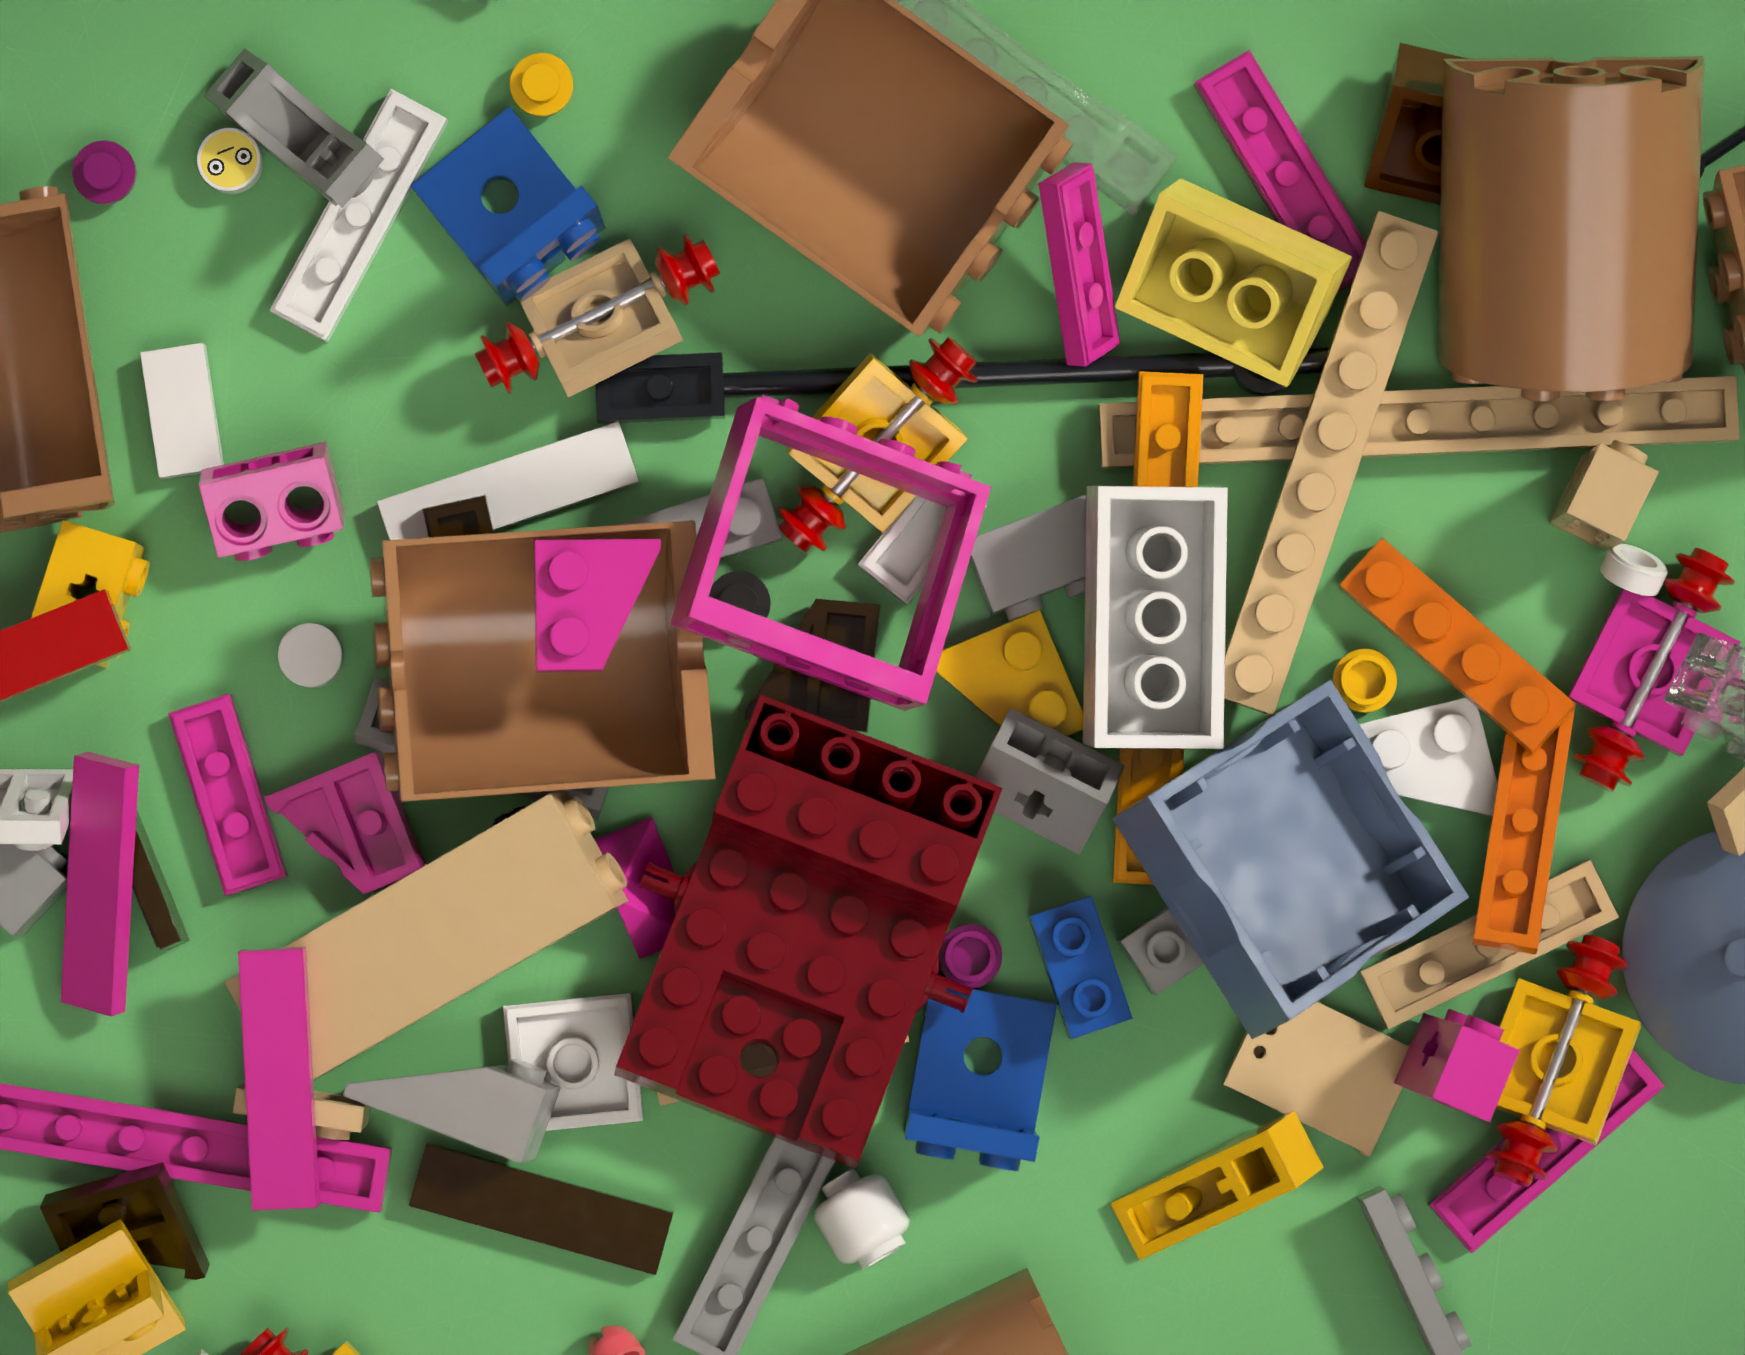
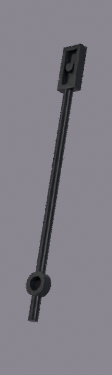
M1330 347L1310 348L1296 374L1321 373ZM722 352L653 355L596 384L598 424L615 422L724 419L725 398L762 397V395L834 394L857 367L723 373ZM1205 352L1099 357L1086 367L1067 365L1066 358L977 362L970 371L976 376L978 381L973 383L962 379L955 388L1138 381L1139 371L1203 374V378L1234 377L1241 388L1259 396L1275 394L1285 386L1214 353ZM910 365L887 366L910 387L915 383L920 388L912 378Z

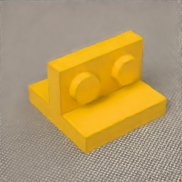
M121 1219L7 1282L8 1294L34 1332L36 1355H142L186 1330L184 1317Z

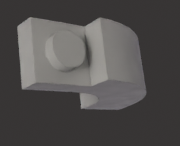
M245 48L204 95L210 103L241 130L250 135L255 142L335 206L339 205L343 208L351 198L362 194L371 184L374 178V171L384 160L369 144L330 118L287 82L269 64Z

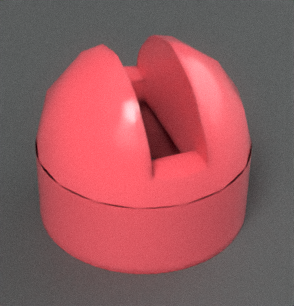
M619 1325L604 1326L601 1328L603 1338L592 1337L589 1340L588 1355H645V1350L636 1337L625 1327Z

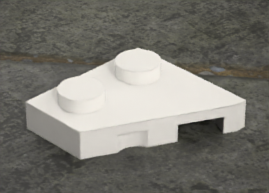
M1466 697L1359 724L1380 756L1387 777L1399 796L1492 817L1497 779L1479 709Z
M0 769V844H15L17 848L26 851H38L49 848L53 844H62L71 818L73 769Z

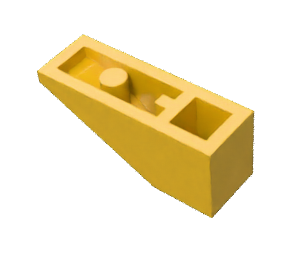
M1294 1110L1242 1134L1129 1192L1110 1204L1140 1261L1298 1188L1324 1167Z

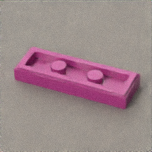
M1073 162L1038 183L1066 363L1070 366L1086 367L1120 344V337L1114 308L1094 168L1092 163Z
M223 695L168 713L225 896L289 877L232 695Z

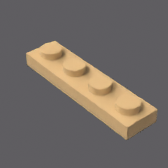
M1586 860L1549 878L1536 955L1472 944L1477 916L1475 914L1358 971L1385 1028L1391 1029L1619 918L1591 860Z

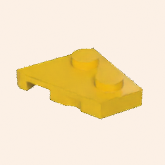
M1040 610L942 651L936 673L942 676L969 699L968 701L1000 727L1009 709L1012 708L1067 737L1083 731V711Z

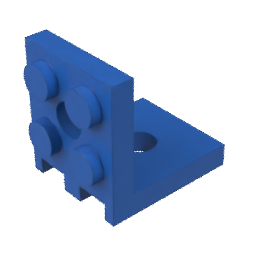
M510 106L410 185L506 306L517 299L515 296L520 301H524L535 294L550 280L551 277L548 273L566 260L565 256L572 262L584 255L600 240L601 237L598 234L606 228L598 205L582 185L577 189L572 185ZM497 180L509 181L518 189L516 205L510 211L502 214L490 212L484 207L482 202L485 188Z
M973 989L963 1014L960 1013L961 1011L930 999L927 1000L904 1129L905 1139L916 1141L915 1150L917 1154L954 1160L956 1148L980 1152V1165L1011 1171H1019L1021 1160L1035 1162L1040 1137L1036 1133L1035 1128L1057 1004ZM978 1037H987L994 1040L1001 1050L999 1066L993 1072L985 1075L973 1073L964 1062L966 1046Z

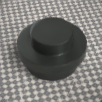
M733 571L719 577L711 587L709 597L762 617H768L771 607L770 595L765 584L757 576L744 571Z

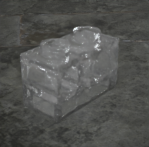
M1698 632L1663 701L1685 714L1681 722L1684 727L1712 741H1716L1718 736L1728 741L1724 751L1745 763V649L1738 644Z

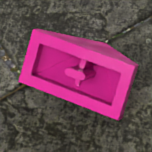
M651 817L595 839L602 854L610 853L618 862L625 875L627 886L622 890L628 902L617 908L639 959L662 951L674 921V900L639 888L649 862L674 873L654 819Z

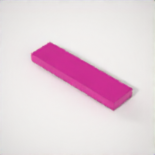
M1248 50L1194 83V87L1274 220L1352 256L1338 290L1339 293L1352 284L1366 242L1252 53Z
M85 752L74 755L61 1002L112 1017L125 1012L139 765L92 752Z
M306 947L240 950L238 952L252 1210L317 1208L320 1205Z
M1632 1050L1597 1145L1665 1087L1634 1050ZM1546 1127L1545 1132L1549 1134L1558 1148L1557 1153L1542 1154L1538 1166L1548 1175L1546 1180L1533 1178L1530 1187H1525L1502 1179L1493 1173L1496 1163L1489 1160L1485 1153L1427 1204L1467 1251L1472 1254L1597 1145ZM1502 1138L1487 1152L1501 1151L1505 1139Z

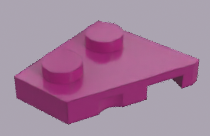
M661 539L535 540L533 543L535 672H601L661 550Z
M382 751L370 753L264 797L267 806L276 814L281 813L307 837L305 841L322 857L330 858L339 866L341 874L363 894L372 893L394 884L426 865L398 792H386L384 756Z

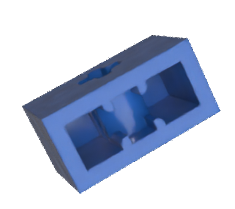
M1092 896L1028 916L1068 1038L1073 1039L1133 1019Z

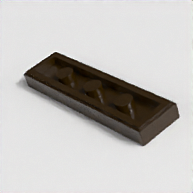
M427 1143L425 1146L409 1206L653 1275L657 1274L674 1214L670 1210Z

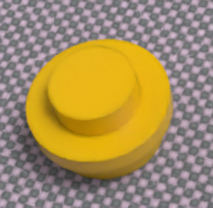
M535 53L526 56L515 66L510 77V91L513 100L522 111L535 117H549L557 114L567 106L573 94L574 83L568 66L560 58L552 54Z
M1358 649L1346 654L1337 663L1333 672L1332 682L1350 710L1368 713L1382 708L1391 700L1397 686V675L1394 666L1385 655L1372 649Z

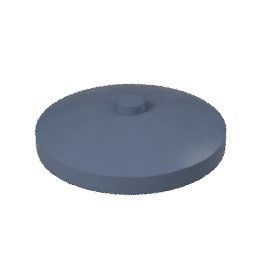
M1713 831L1683 844L1670 853L1653 869L1643 882L1633 900L1625 923L1622 940V959L1628 964L1626 970H1623V974L1635 1011L1648 1032L1663 1049L1681 1063L1706 1076L1722 1081L1745 1084V852L1739 857L1722 850L1717 832Z

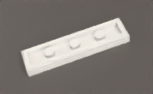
M390 89L363 139L384 160L374 171V178L371 184L362 194L351 198L343 208L339 205L335 206L331 202L327 204L270 309L272 314L327 343L329 342L411 192L412 187L410 185L418 179L447 126V118Z
M615 422L379 500L377 503L389 540L429 538L422 510L425 507L486 494L493 529L497 531L639 484V480L619 422Z

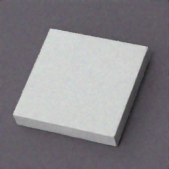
M631 993L503 1006L508 1063L510 1059H517L536 1065L547 1071L544 1081L561 1087L546 1131L644 1121L641 1085L614 1075L616 1064L634 1021Z

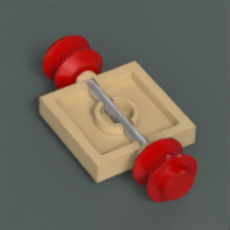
M687 234L683 235V250L671 255L662 247L657 248L655 266L660 276H657L655 271L650 274L648 273L629 238L551 277L535 294L524 301L519 300L534 330L529 333L531 340H528L523 329L509 322L506 323V338L496 343L491 342L483 335L480 336L485 348L474 354L491 388L503 383L507 392L511 393L512 378L521 373H525L534 381L537 380L540 362L535 352L538 351L541 358L548 357L569 398L683 341L672 316L662 300L663 297L667 296L664 288L666 287L672 299L684 305L689 304V289L699 284L711 293L715 291L710 279L720 275V271L705 241L702 240L692 244Z

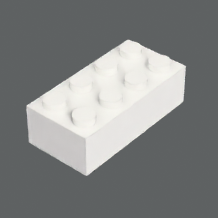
M1087 486L1083 744L1093 748H1224L1228 488Z

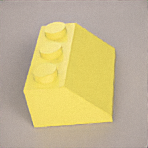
M1180 178L1159 194L1114 308L1287 387L1290 385L1330 312L1352 256Z

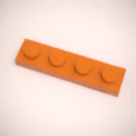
M1383 538L1377 542L1340 583V589L1532 755L1575 709V702Z
M1575 709L1533 755L1505 732L1472 944L1537 954Z

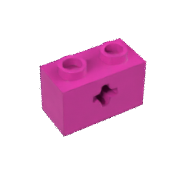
M1449 1008L1444 1019L1423 1013L1394 1084L1455 1110L1490 1122L1520 1050L1500 1041L1504 1029L1474 1016H1467Z

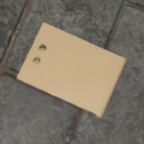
M1316 1002L1290 1021L1276 1027L1275 1031L1272 1029L1254 1039H1251L1246 1031L1221 1084L1283 1114L1295 1110L1300 1122L1358 1149L1359 1153L1363 1156H1371L1403 1088L1394 1084L1409 1046L1319 1002Z

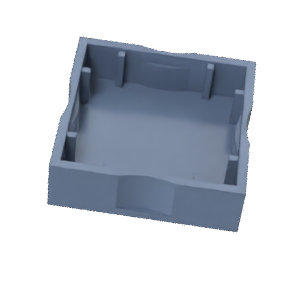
M1331 680L1285 707L1224 746L1223 749L1213 753L1112 818L1251 1039L1290 1021L1353 978L1358 970L1370 959L1408 940L1469 898L1420 819L1411 812L1396 793L1387 777L1380 756Z

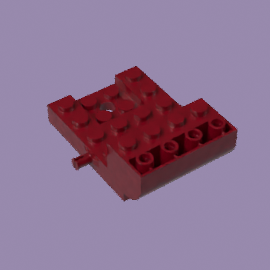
M760 694L713 812L710 830L698 860L686 872L685 876L678 875L649 862L641 879L640 889H646L675 901L674 921L616 1064L614 1075L856 1169L915 1014L926 1004L928 999L961 1011L960 1013L963 1014L969 1002L973 987H968L937 975L939 971V951L959 905L1003 788ZM760 1043L770 1047L777 1057L776 1069L765 1077H754L748 1074L740 1062V1054L747 1046Z

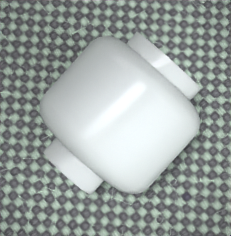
M852 1169L822 1187L828 1199L817 1207L814 1219L834 1255L840 1262L844 1264L858 1262L863 1270L906 1244L902 1234L909 1227V1215L884 1176L871 1174L860 1178L856 1170Z

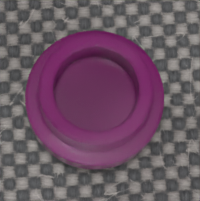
M96 141L88 144L77 154L73 162L72 178L76 189L84 198L96 204L110 205L123 200L132 191L136 182L137 170L134 159L124 147L112 141Z
M975 924L961 925L951 930L945 936L939 951V965L947 979L968 987L977 988L989 983L997 975L1002 964V949L996 936L988 929Z

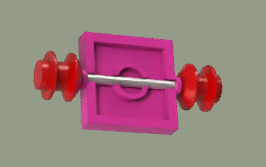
M1694 548L1690 556L1682 553L1676 554V559L1684 569L1679 579L1665 578L1663 582L1670 598L1676 601L1671 606L1652 596L1636 594L1621 588L1567 694L1576 704L1612 722L1611 728L1601 726L1587 729L1586 733L1595 744L1590 754H1575L1573 757L1583 765L1579 775L1603 789L1614 792L1618 783L1626 786L1632 785L1624 770L1629 761H1644L1645 759L1639 744L1632 739L1635 734L1677 756L1684 755L1741 643L1695 619L1697 612L1709 613L1720 611L1722 606L1713 596L1718 585H1733L1735 582L1730 576L1725 574L1729 564L1710 552Z

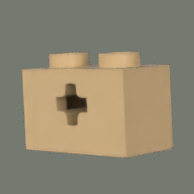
M1613 440L1610 447L1600 443L1581 456L1548 524L1603 551H1607L1608 548L1611 549L1626 541L1659 471L1645 465L1648 456L1633 446L1617 440Z

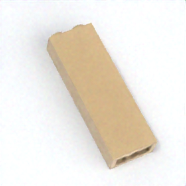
M559 790L546 795L283 947H306L313 1081L628 902L622 890L627 886L625 875L618 862L610 853L603 855L590 833L595 830L593 818L579 797L574 796L571 798L566 790ZM238 973L224 983L241 1011Z

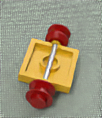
M950 337L942 344L930 338L928 341L933 351L932 356L925 363L913 359L909 361L912 378L920 386L919 388L915 383L910 387L870 352L812 418L819 421L824 416L839 418L855 425L858 428L856 433L858 436L876 443L880 439L902 442L916 450L915 458L934 465L940 461L948 462L968 438L959 427L932 405L933 399L939 403L958 404L959 401L954 388L962 379L973 383L978 381L976 376L970 371L977 361ZM786 446L788 454L824 484L821 486V489L816 486L798 485L796 489L801 502L795 509L783 506L777 508L780 515L785 519L779 525V529L791 542L805 552L813 545L822 551H826L827 546L822 536L830 526L841 530L846 528L843 510L839 506L844 501L884 533L916 495Z
M1584 935L1581 942L1569 941L1566 944L1567 949L1575 956L1572 967L1557 968L1556 974L1564 986L1570 990L1568 996L1518 978L1500 1028L1504 1029L1500 1041L1520 1051L1496 1109L1521 1119L1520 1122L1511 1121L1497 1125L1496 1130L1505 1139V1143L1501 1151L1487 1152L1486 1157L1496 1163L1493 1171L1495 1175L1517 1185L1530 1187L1533 1178L1539 1180L1547 1179L1548 1175L1538 1166L1542 1154L1557 1153L1558 1148L1549 1134L1545 1132L1546 1127L1597 1145L1641 1029L1640 1021L1593 1005L1594 1000H1602L1617 995L1618 991L1608 981L1612 971L1626 970L1628 964L1618 957L1620 948L1614 943L1597 936Z

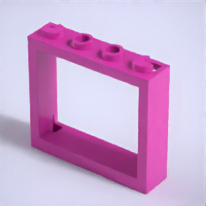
M762 395L761 398L756 397L740 405L735 413L670 625L903 711L926 705L991 486L971 479V474L960 471L961 465L945 461L937 462L934 465L915 458L916 450L902 442L880 439L876 443L856 435L858 428L845 420L824 416L819 421L797 412L799 405L788 398L779 401ZM758 435L946 507L899 667L709 597Z

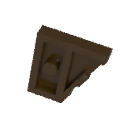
M815 599L800 623L798 630L876 658L881 606L878 604ZM774 664L767 680L745 710V721H750L761 694L854 731L868 733L871 699Z
M163 1162L45 1194L40 1209L61 1252L121 1219L149 1264L185 1269L184 1278L198 1280L205 1278L210 1263Z

